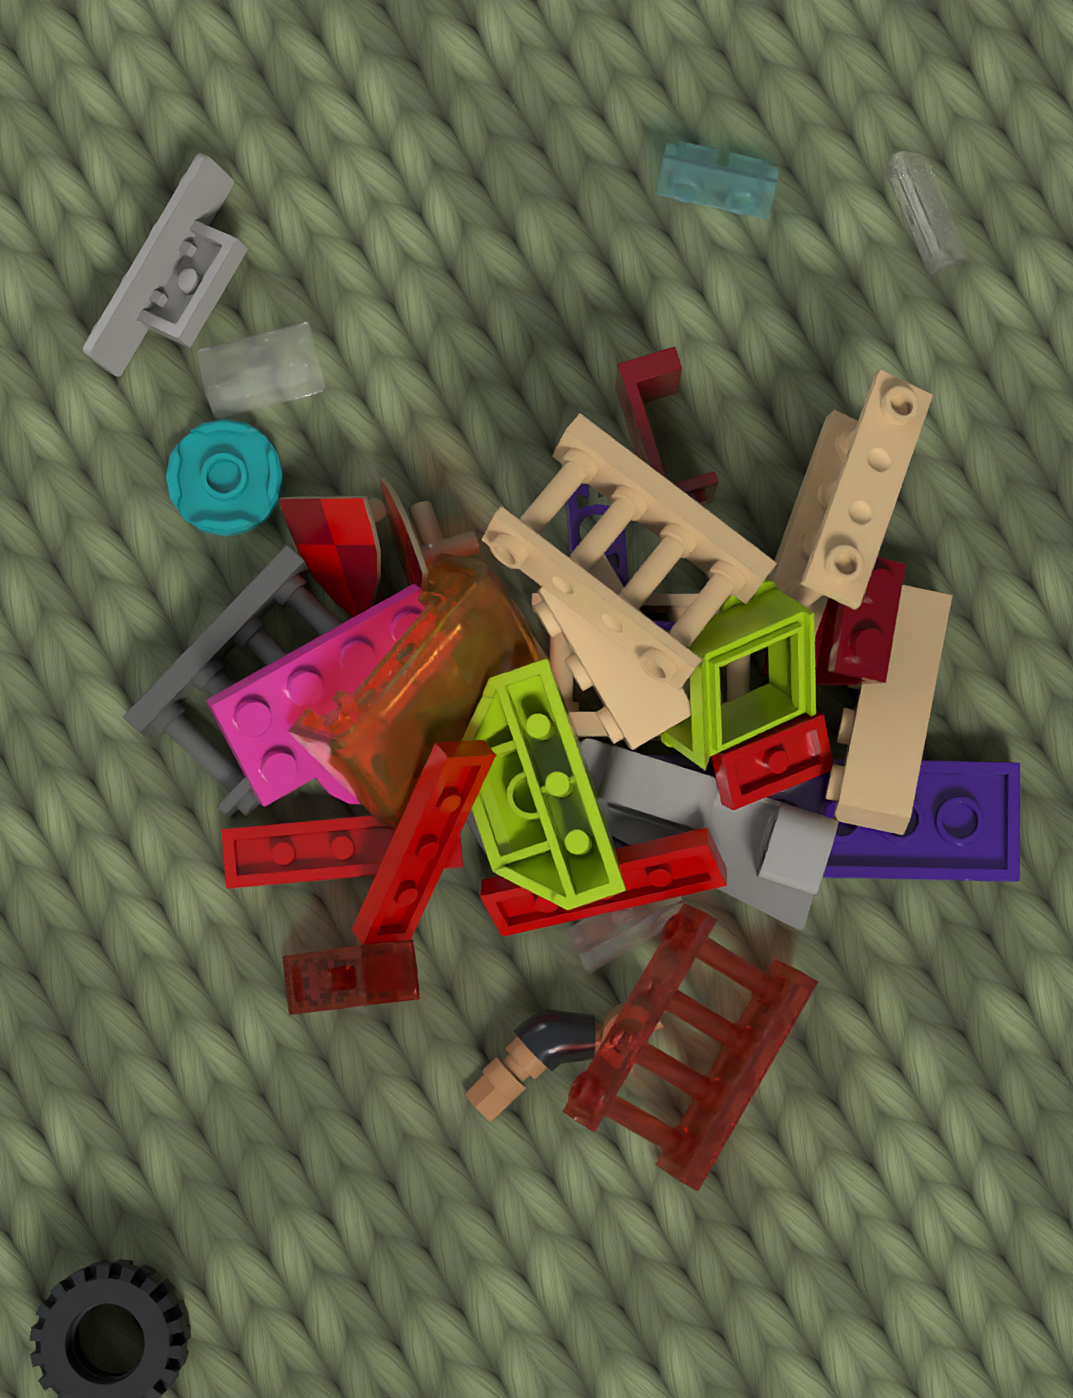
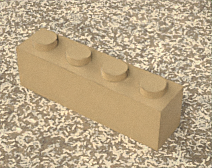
M902 585L886 683L847 686L848 688L857 689L858 693L854 710L843 709L838 730L837 743L847 745L843 766L833 764L828 781L825 799L836 801L833 819L900 835L904 834L911 819L952 595Z

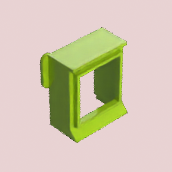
M769 579L764 580L747 604L736 596L729 595L720 606V612L713 615L688 647L691 652L702 659L690 676L691 716L662 732L661 741L668 747H674L705 771L710 756L804 713L811 717L816 715L814 612L777 589L775 583ZM768 646L769 684L721 705L719 667Z

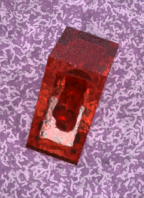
M414 940L364 944L282 956L289 1015L421 999Z

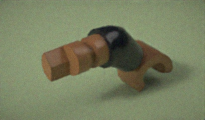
M634 1002L618 1004L606 1013L601 1022H595V1016L591 1014L547 1009L531 1016L514 1030L517 1037L505 1048L509 1055L503 1060L496 1056L482 1070L484 1075L465 1093V1096L491 1123L527 1088L523 1083L527 1077L531 1076L536 1079L547 1068L553 1072L560 1064L594 1060L595 1052H603L610 1064L621 1071L634 1073V1060L631 1054L623 1053L616 1047L615 1039L617 1032L622 1026L631 1022L643 1023L651 1032L660 1030L664 1026L651 1009L643 1004Z

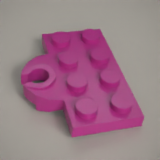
M412 584L205 701L252 791L263 807L314 778L330 795L348 804L373 805L381 803L382 800L380 792L373 785L365 782L364 774L369 763L379 757H388L390 763L388 777L400 790H403L411 782L422 760L424 737L419 718L470 689L421 588Z

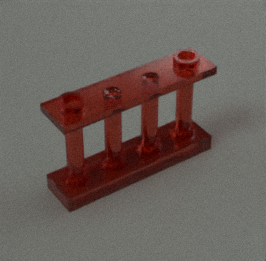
M683 903L679 912L672 915L665 923L660 934L661 943L589 1067L573 1081L568 1093V1103L562 1112L594 1133L605 1116L662 1149V1154L655 1165L698 1192L817 986L818 981L776 959L773 960L768 970L763 971L708 937L718 919ZM695 958L752 992V998L739 1021L735 1023L729 1021L678 990ZM665 1010L722 1044V1050L709 1073L702 1075L647 1042ZM635 1063L692 1096V1102L679 1125L673 1128L617 1095Z

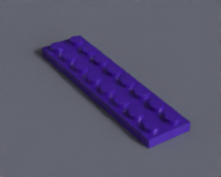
M645 755L716 778L711 756L705 771L686 756ZM833 759V764L843 766L844 759ZM921 761L911 819L904 834L900 835L838 821L835 839L822 878L1019 882L1020 763ZM831 771L767 798L833 818L836 801L825 799ZM612 836L615 849L629 846V844Z

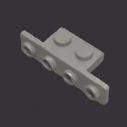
M202 153L196 155L83 346L84 354L107 372L117 377L123 374L149 329L191 348L248 251V248L239 239L210 227V224L232 189L234 180L209 156Z

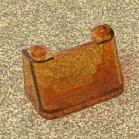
M440 553L427 568L428 581L433 586V593L423 591L417 598V601L425 609L353 694L339 690L332 698L338 705L337 708L323 716H318L313 710L306 709L288 730L381 824L397 829L435 742L462 741L472 716L483 696L489 678L548 658L546 650L501 578L482 560Z

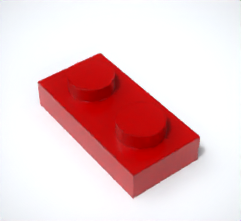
M816 712V715L812 717L804 713L711 756L721 804L731 810H737L831 771L833 765L824 714Z

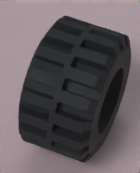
M119 1259L116 1262H107V1260L95 1262L60 1281L50 1290L51 1294L49 1297L41 1302L36 1312V1315L39 1316L38 1322L31 1327L29 1341H35L36 1350L30 1354L32 1367L40 1366L43 1376L38 1381L44 1391L51 1387L58 1395L57 1398H160L178 1378V1373L186 1363L189 1354L186 1346L187 1341L191 1338V1324L185 1323L184 1314L188 1310L183 1299L178 1301L172 1292L176 1287L168 1279L162 1281L154 1274L157 1270L146 1264L138 1267L132 1265L133 1260ZM109 1303L121 1306L132 1313L142 1327L145 1339L143 1356L134 1368L125 1373L118 1374L102 1371L92 1365L82 1352L79 1343V1326L83 1316L97 1305Z

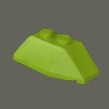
M548 658L489 678L483 696L472 716L462 741L484 740L496 754L472 807L492 872L566 910L627 891L612 836L576 729Z

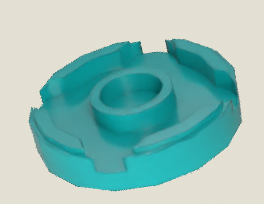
M220 419L201 423L191 430L190 434L184 437L180 444L178 442L170 454L166 481L170 499L186 522L203 533L230 537L249 533L268 520L278 505L279 498H281L284 475L280 457L266 436L245 422Z

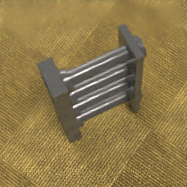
M288 545L281 550L123 716L134 729L146 738L154 731L159 735L167 733L229 792L227 797L217 807L230 818H233L239 810L245 816L249 815L260 802L252 791L244 773L182 716L185 709L180 704L195 688L201 693L208 690L214 696L235 684L223 673L226 667L221 661L236 645L242 650L248 647L267 666L289 654L264 630L266 623L261 620L277 602L282 607L290 605L320 635L343 624L305 588L307 581L302 576L309 569L305 561Z

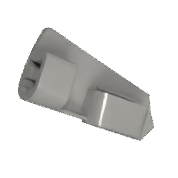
M590 738L580 742L611 836L629 845L708 827L727 868V886L716 889L798 930L805 928L813 896L817 895L832 849L838 820L767 797L737 810H731L721 804L717 781L714 777Z

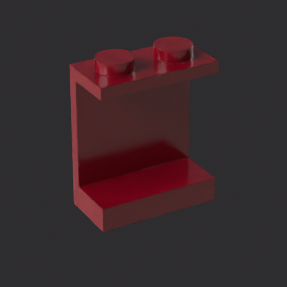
M675 346L618 363L615 390L636 456L666 479L667 477L643 404L677 393L682 366ZM713 471L674 483V485L704 507V505L712 503L719 481L716 472Z
M877 557L862 602L857 609L828 598L815 635L816 686L886 683L906 564ZM768 646L762 674L769 676Z

